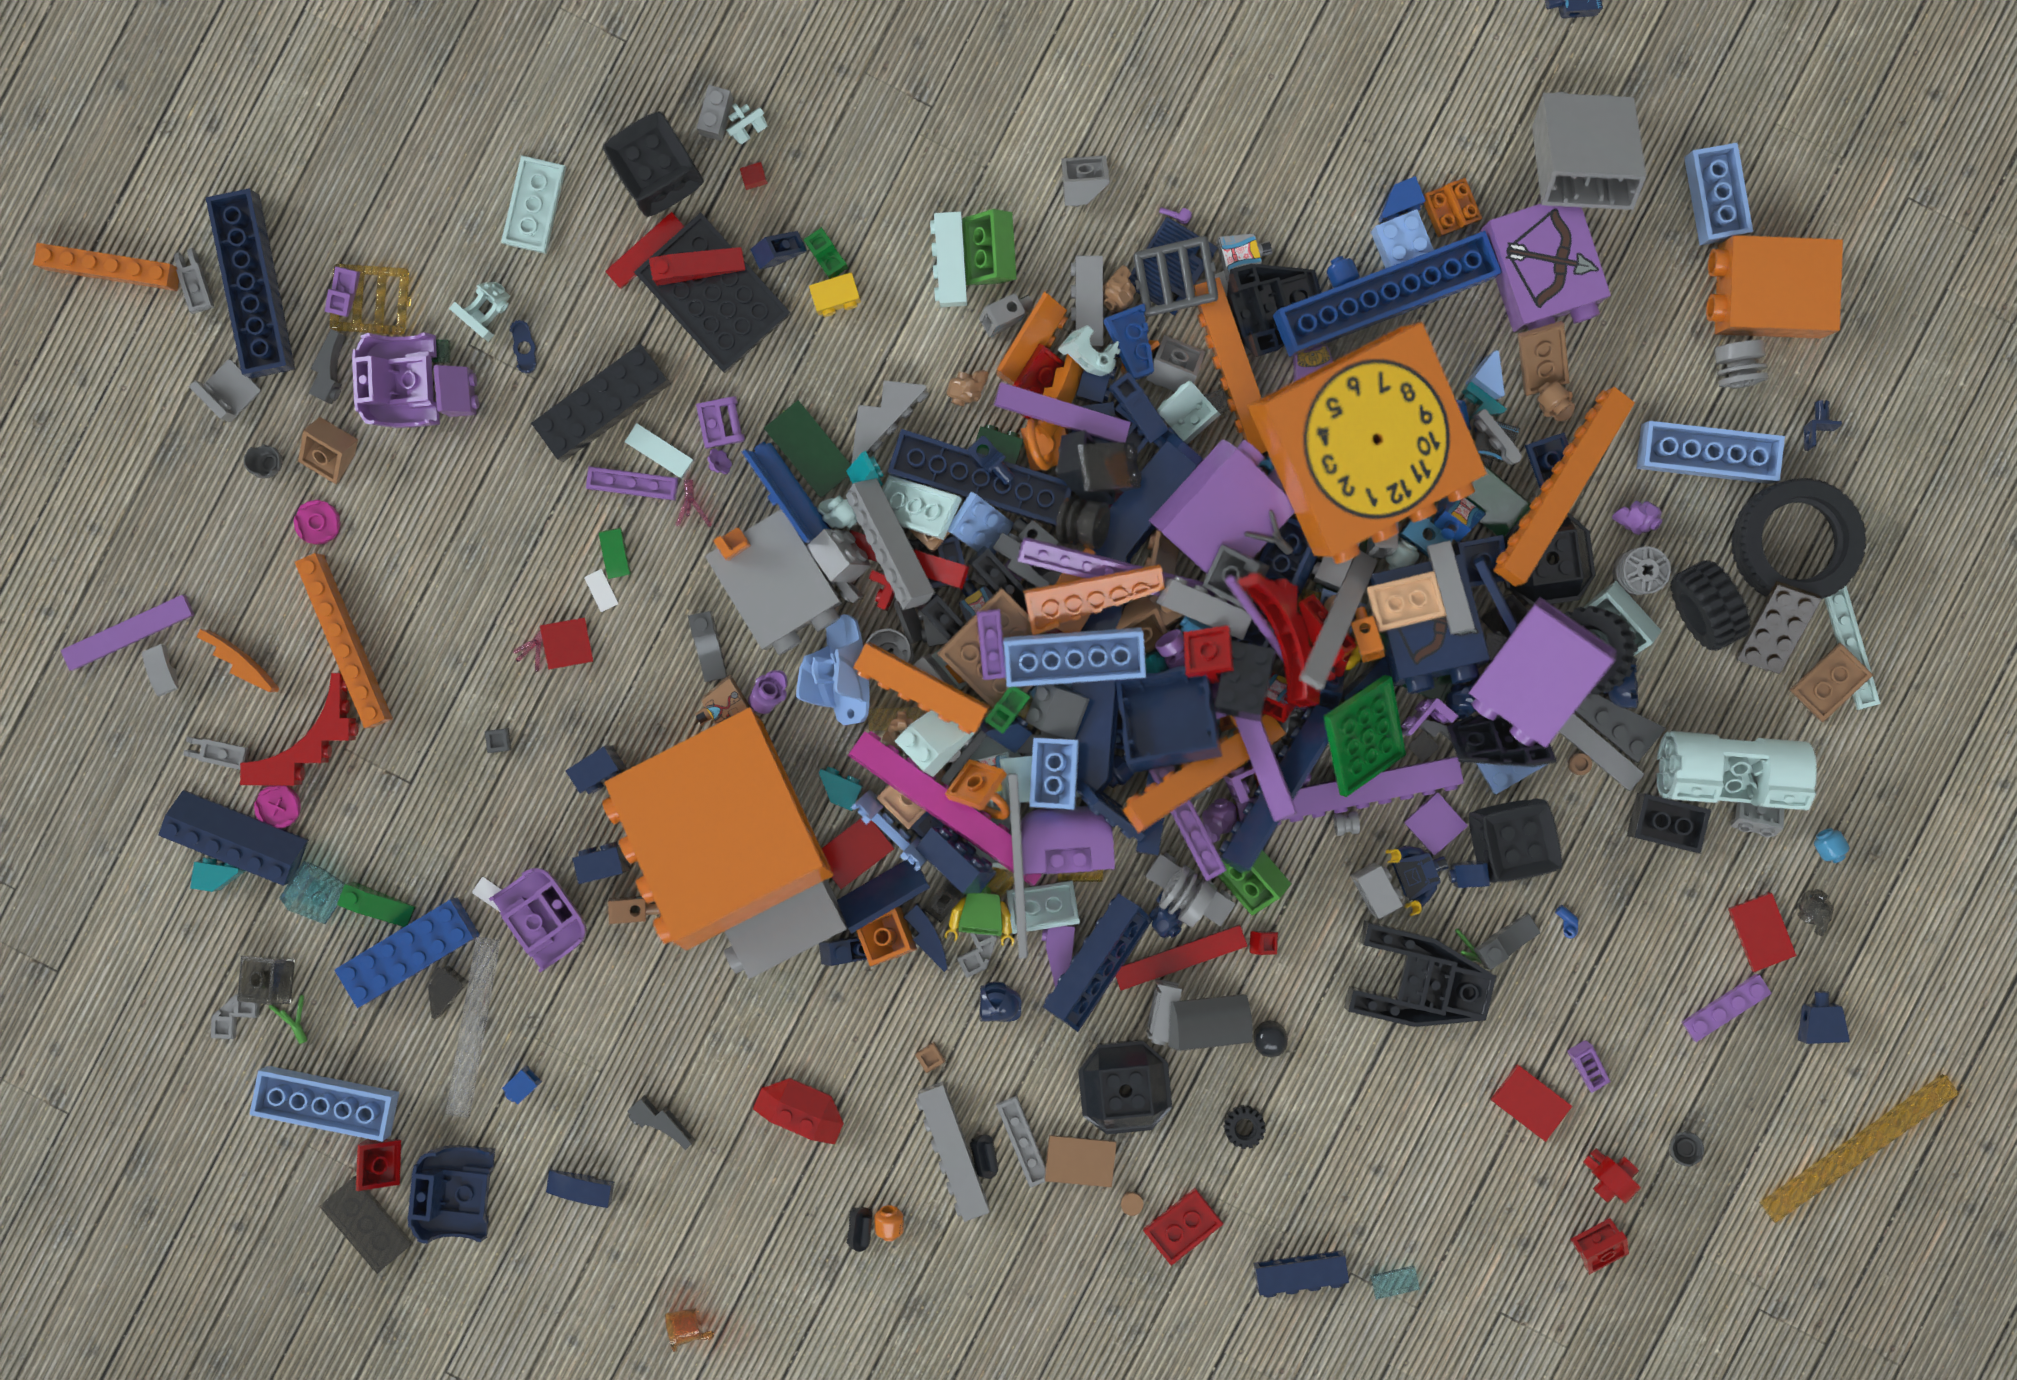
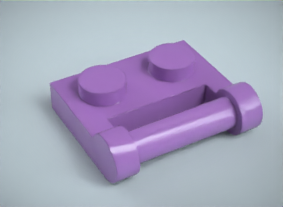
M736 396L696 404L706 449L745 441V436L741 432ZM727 406L732 436H726L721 407Z

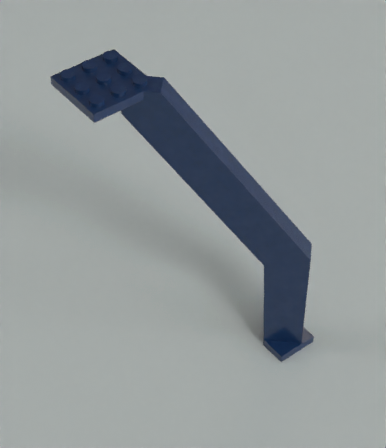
M1169 430L1161 436L1166 440V443L1088 533L1084 540V549L1088 547L1096 552L1094 555L1131 564L1132 558L1156 529L1149 522L1150 518L1204 459ZM1128 602L1104 608L1096 614L1094 612L1091 613L1080 632L1116 629ZM1116 680L1072 682L1073 690L1090 698L1074 739L1079 740L1076 791L1090 805L1089 809L1097 816L1102 814L1105 816V821L1112 827L1118 826L1127 838L1131 839L1134 837L1140 842L1146 836L1143 831L1138 833L1123 812L1125 808L1103 792L1113 781L1119 715Z

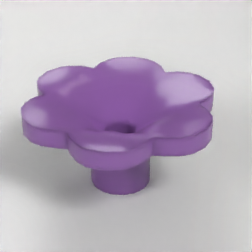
M712 449L707 457L710 463V470L728 474L732 463L727 458L726 453L722 450Z

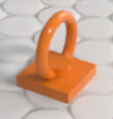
M1030 418L1027 421L1026 427L1020 429L1030 469L1038 472L1057 466L1061 436L1069 434L1068 429L1058 426L1053 436L1047 438L1037 427L1038 419Z
M969 759L945 792L946 797L949 800L974 807L979 811L983 810L994 819L1004 820L1010 815V808L1007 802L996 792L1007 776L1004 769ZM991 799L1001 811L987 805L989 800Z

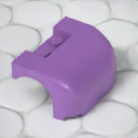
M425 332L408 337H389L372 333L362 335L356 350L353 349L352 366L355 410L359 412L365 423L391 428L440 425L437 402L433 401L431 358H437L436 335Z
M1075 806V809L1041 808L1032 810L1021 821L1023 876L1039 873L1061 874L1107 869L1115 870L1112 826L1105 821V816L1102 814L1097 816L1089 809V806Z
M532 868L523 872L522 876L489 898L499 908L502 919L530 957H533L540 967L538 969L539 972L547 969L581 945L585 940L587 928L583 917L556 878L543 868Z

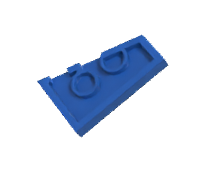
M1145 303L1109 316L1103 321L1113 343L1119 342L1120 358L1127 372L1135 380L1151 375L1154 372L1151 345H1149L1147 335L1148 324L1145 321L1144 314L1146 311Z

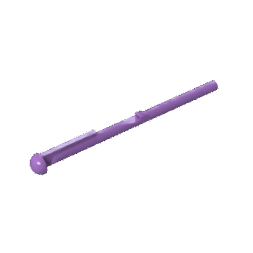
M1229 576L1226 579L1227 585L1283 661L1278 640L1267 625L1266 619L1262 618L1235 578Z

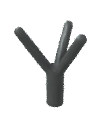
M1272 510L1269 511V515L1274 529L1272 533L1274 538L1249 532L1244 534L1246 537L1275 543L1286 555L1291 554L1293 548L1281 537Z

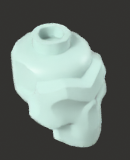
M840 495L836 498L824 500L818 506V512L824 515L822 520L832 528L842 529L847 526L850 529L857 523L852 507L848 504L847 499L844 500Z

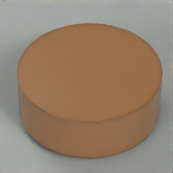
M1575 753L1568 760V768L1573 774L1585 775L1592 768V760L1585 753Z
M1136 1192L1124 1194L1121 1198L1123 1212L1129 1216L1138 1215L1143 1209L1142 1197Z

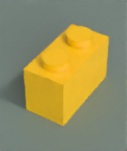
M852 272L809 285L818 315L823 314V317L834 315L836 313L835 310L838 309L850 310L856 308L857 304L861 303Z

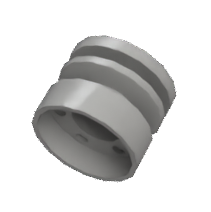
M1764 340L1742 341L1714 348L1716 364H1727V368L1718 371L1717 375L1729 376V378L1718 381L1719 387L1743 388L1769 379L1768 373H1757V371L1767 368L1765 363H1756V359L1766 356Z
M1650 546L1627 550L1619 555L1614 562L1612 570L1614 582L1617 581L1629 595L1637 596L1655 593L1662 589L1669 581L1671 574L1670 562L1663 552ZM1646 566V567H1647V570L1645 571L1646 574L1643 575V573H1642V572L1644 571V568H1643V567Z
M880 629L873 633L866 641V643L871 642L888 652L894 650L893 654L913 664L914 650L908 639L899 631Z
M1184 866L1166 885L1158 906L1165 909L1172 902L1168 913L1173 914L1178 908H1181L1178 919L1192 928L1210 905L1217 888L1206 880L1201 881L1195 886L1197 874L1193 872L1186 880L1189 869Z

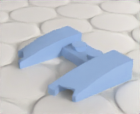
M868 790L851 808L853 810L860 808L857 812L863 817L862 820L866 824L872 820L903 850L900 857L904 861L907 859L912 865L916 862L914 868L918 871L927 861L916 850L921 839L917 836L913 842L910 841L909 838L911 836L903 828L898 829L893 824L895 822L888 813L882 814L880 812L884 806L876 799L877 795Z

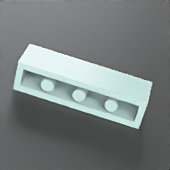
M961 212L934 213V220H930L931 234H935L936 243H932V256H937V265H933L934 279H938L939 287L934 288L935 301H940V307L967 306Z

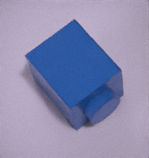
M526 1066L502 1089L505 1091L506 1098L518 1105L542 1081Z

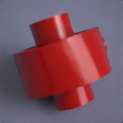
M1596 1148L1590 1154L1600 1165L1589 1155L1583 1161L1592 1174L1600 1180L1593 1187V1190L1607 1203L1616 1196L1624 1204H1627L1641 1189L1632 1179L1639 1170L1626 1157L1623 1156L1616 1164L1607 1155L1605 1156Z

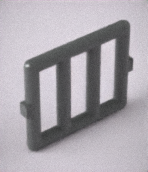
M1206 236L1191 238L1134 253L1133 258L1137 275L1135 284L1137 291H1140L1142 304L1145 303L1146 311L1144 314L1146 317L1218 300L1219 296L1214 274L1217 271L1215 262H1212L1209 242ZM1200 246L1209 294L1195 297L1187 249ZM1178 251L1187 299L1173 302L1165 254ZM1156 257L1165 304L1151 307L1143 259Z

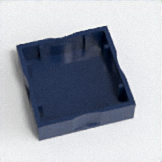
M1180 666L1161 673H1146V677L1115 679L1119 709L1123 718L1126 764L1132 773L1222 757L1212 684L1207 675L1188 677L1186 675V667Z

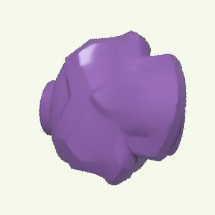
M1635 501L1629 509L1626 507L1618 509L1613 514L1612 519L1625 526V529L1640 535L1641 533H1647L1651 530L1655 531L1662 523L1660 518L1662 511L1649 501L1643 503Z
M773 670L768 672L766 676L761 675L756 678L755 686L748 697V703L754 711L768 714L776 705L786 699V674L781 670Z
M1224 798L1216 799L1202 813L1203 825L1212 843L1220 840V834L1230 832L1237 821L1236 806Z

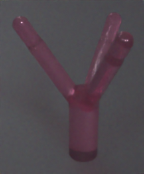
M684 480L685 501L676 521V526H680L684 514L687 517L690 516L692 503L706 525L711 527L712 524L694 499L693 480Z
M540 630L533 640L513 651L515 654L523 651L516 658V661L520 662L536 646V672L539 671L542 643Z

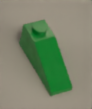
M356 882L344 885L337 902L338 906L355 913L402 927L409 924L416 907Z

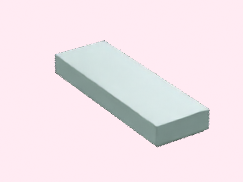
M637 423L625 440V443L681 479L694 461Z

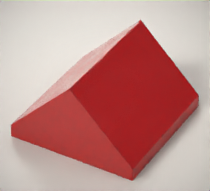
M366 1139L358 1144L356 1191L400 1185V1139H385L383 1142Z

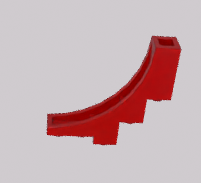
M1251 573L1248 577L1239 578L1238 584L1260 606L1275 632L1285 665L1287 702L1300 708L1319 705L1320 690L1300 679L1313 648L1309 645V633L1304 618L1297 612L1298 587L1291 584L1287 579H1276L1274 582L1262 577L1259 573Z
M331 673L329 692L324 708L308 733L291 748L276 756L260 761L240 763V785H302V781L305 778V770L302 767V763H328L332 755L329 741L356 740L359 726L356 723V718H347V714L350 711V702L347 700L348 688L341 673Z

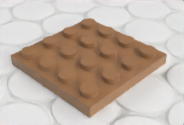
M1002 588L979 610L1000 609L1003 647L1004 637L1032 635L1029 615ZM976 613L937 654L994 708L1009 687H1007L1006 678L983 680ZM1042 632V633H1039V634H1036V635H1042V634H1047V633H1046V632ZM1033 685L1016 687L1026 693Z

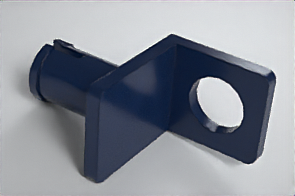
M1823 400L1814 402L1815 420H1811L1804 426L1805 451H1809L1816 446V431H1835L1842 425V421L1830 420V402L1825 400L1824 404Z
M982 435L967 449L984 470L988 472L993 471L1002 480L1003 484L1006 485L1015 477V474L1003 462L1006 456L999 452L985 436ZM981 444H985L989 448V452L985 457H979L976 453L977 447Z

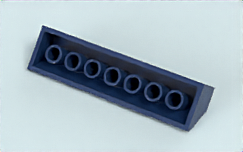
M1315 705L1312 708L1308 707L1301 716V719L1304 721L1300 727L1296 726L1289 736L1292 738L1289 745H1284L1278 753L1280 757L1278 764L1292 800L1329 743L1324 716L1332 710L1321 705ZM1260 784L1254 792L1257 796L1253 803L1249 801L1242 811L1245 814L1241 822L1237 820L1230 831L1233 835L1230 840H1225L1218 850L1221 852V860L1240 873L1251 869L1280 822L1274 821Z

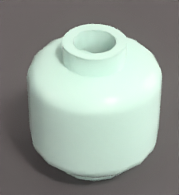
M1404 539L1401 542L1398 541V549L1391 556L1385 558L1390 564L1388 568L1393 570L1415 565L1419 558V553L1416 551L1418 548Z

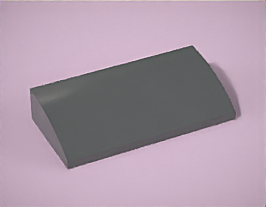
M1245 994L1171 1002L1168 1043L1170 1048L1177 1051L1253 1042L1252 1016L1249 1001Z

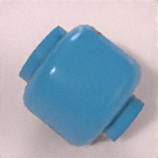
M1833 828L1819 832L1814 841V846L1820 857L1824 861H1833V863L1844 860L1846 858L1845 854L1850 848L1842 832L1833 830Z

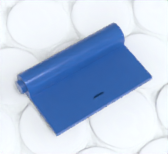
M765 441L754 448L755 452L746 449L742 451V454L770 492V495L767 496L773 506L775 504L779 505L804 543H810L824 529H831L822 520L823 516L818 512V509L772 443L766 444Z

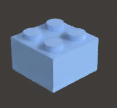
M1417 209L1379 224L1371 231L1385 269L1434 250Z

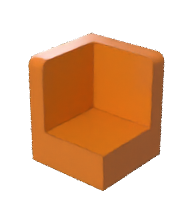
M738 527L725 536L720 535L713 540L727 561L751 546Z

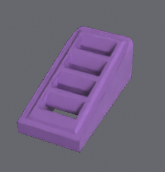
M1584 1040L1567 1051L1591 1093L1611 1082L1593 1045L1588 1041ZM1592 1059L1591 1061L1587 1062L1586 1064H1584V1065L1582 1064V1063L1586 1062L1587 1060ZM1596 1067V1069H1594V1070H1592L1591 1072L1587 1073V1071H1589V1070H1591L1592 1068ZM1599 1074L1601 1075V1077L1591 1082L1590 1079L1594 1078Z

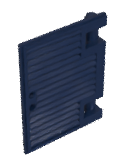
M1166 217L1146 249L1200 236L1171 218ZM1209 242L1211 258H1213L1218 247ZM1200 246L1187 249L1193 286L1204 271L1203 260L1195 256ZM1178 251L1165 254L1171 291L1177 295L1175 301L1186 299ZM1156 257L1143 259L1150 301L1156 305L1165 304ZM1134 267L1129 280L1136 289L1135 280H1137V275ZM1179 310L1172 311L1169 313L1175 316L1179 312Z

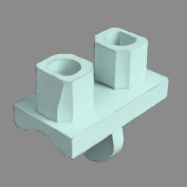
M736 103L732 105L735 112L728 116L732 122L737 118L741 120L726 129V131L739 144H743L750 139V136L744 129L748 124L751 123L757 133L768 127L761 108H757L747 116H744L750 110L747 104L741 108Z

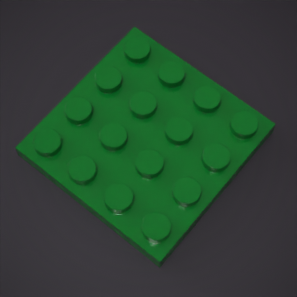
M1384 675L1324 716L1339 795L1348 797L1406 756L1391 676Z

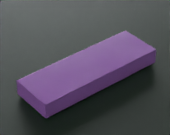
M1000 609L976 611L983 680L1006 678Z

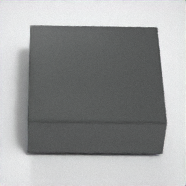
M509 728L485 731L487 753L511 750Z

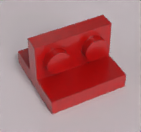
M872 570L869 579L885 586L884 590L879 589L875 601L878 602L877 607L888 612L895 593L890 583L886 580L885 575Z
M1229 625L1184 632L1185 667L1188 677L1207 675L1211 684L1220 683V674L1222 672L1233 671L1231 629Z
M1611 1218L1571 1238V1242L1583 1259L1584 1267L1589 1275L1629 1254L1627 1237L1623 1231L1619 1232Z

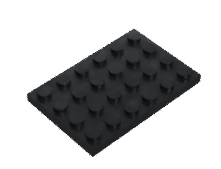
M700 212L650 258L732 247ZM649 259L634 271L724 374L791 315L789 310L746 262V270L660 286H657L652 279Z

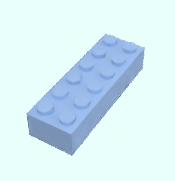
M1648 421L1641 424L1636 469L1772 484L1780 481L1785 436Z
M1142 628L1004 637L1007 687L1146 677Z
M266 1066L258 1070L249 1115L383 1142L391 1136L399 1092Z

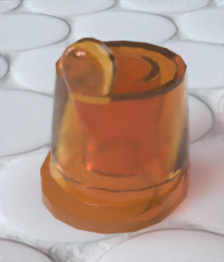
M697 1308L665 1314L668 1338L673 1352H677L678 1346L694 1340H711L714 1338L713 1331L702 1332Z

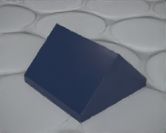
M1565 432L1525 445L1539 488L1547 479H1550L1553 474L1552 468L1564 456L1563 451L1568 445Z

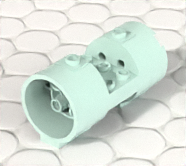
M1681 731L1666 732L1661 739L1657 754V760H1660V773H1656V781L1662 798L1717 803L1718 800L1751 803L1754 806L1809 810L1816 795V758L1814 750L1808 742L1758 738L1755 741L1720 739L1716 734Z

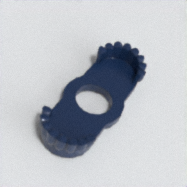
M516 320L515 323H512L509 330L513 335V351L518 361L516 367L522 373H532L537 367L536 345L532 340L528 324L525 321ZM521 342H528L531 349L527 354L519 352L518 346Z

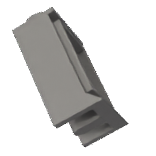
M1155 979L1158 987H1155L1146 1033L1148 1038L1152 1039V1043L1165 1045V1042L1169 1043L1171 1002L1180 1001L1182 989L1178 988L1179 983Z

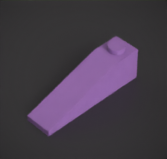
M1074 925L1042 930V941H1046V950L1055 987L1059 977L1070 966L1073 953Z

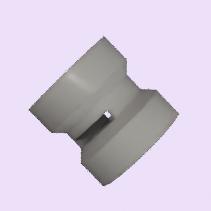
M1357 811L1349 812L1347 816L1341 813L1333 815L1336 836H1343L1348 832L1351 834L1360 833Z

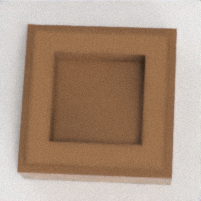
M935 1042L915 1053L916 1058L926 1073L946 1062Z

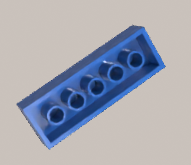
M458 897L362 952L334 969L355 1006L359 1008L477 938L480 934Z

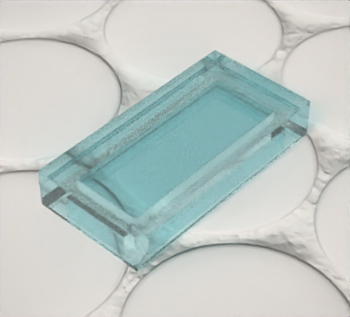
M1414 1265L1370 1275L1376 1299L1420 1290Z

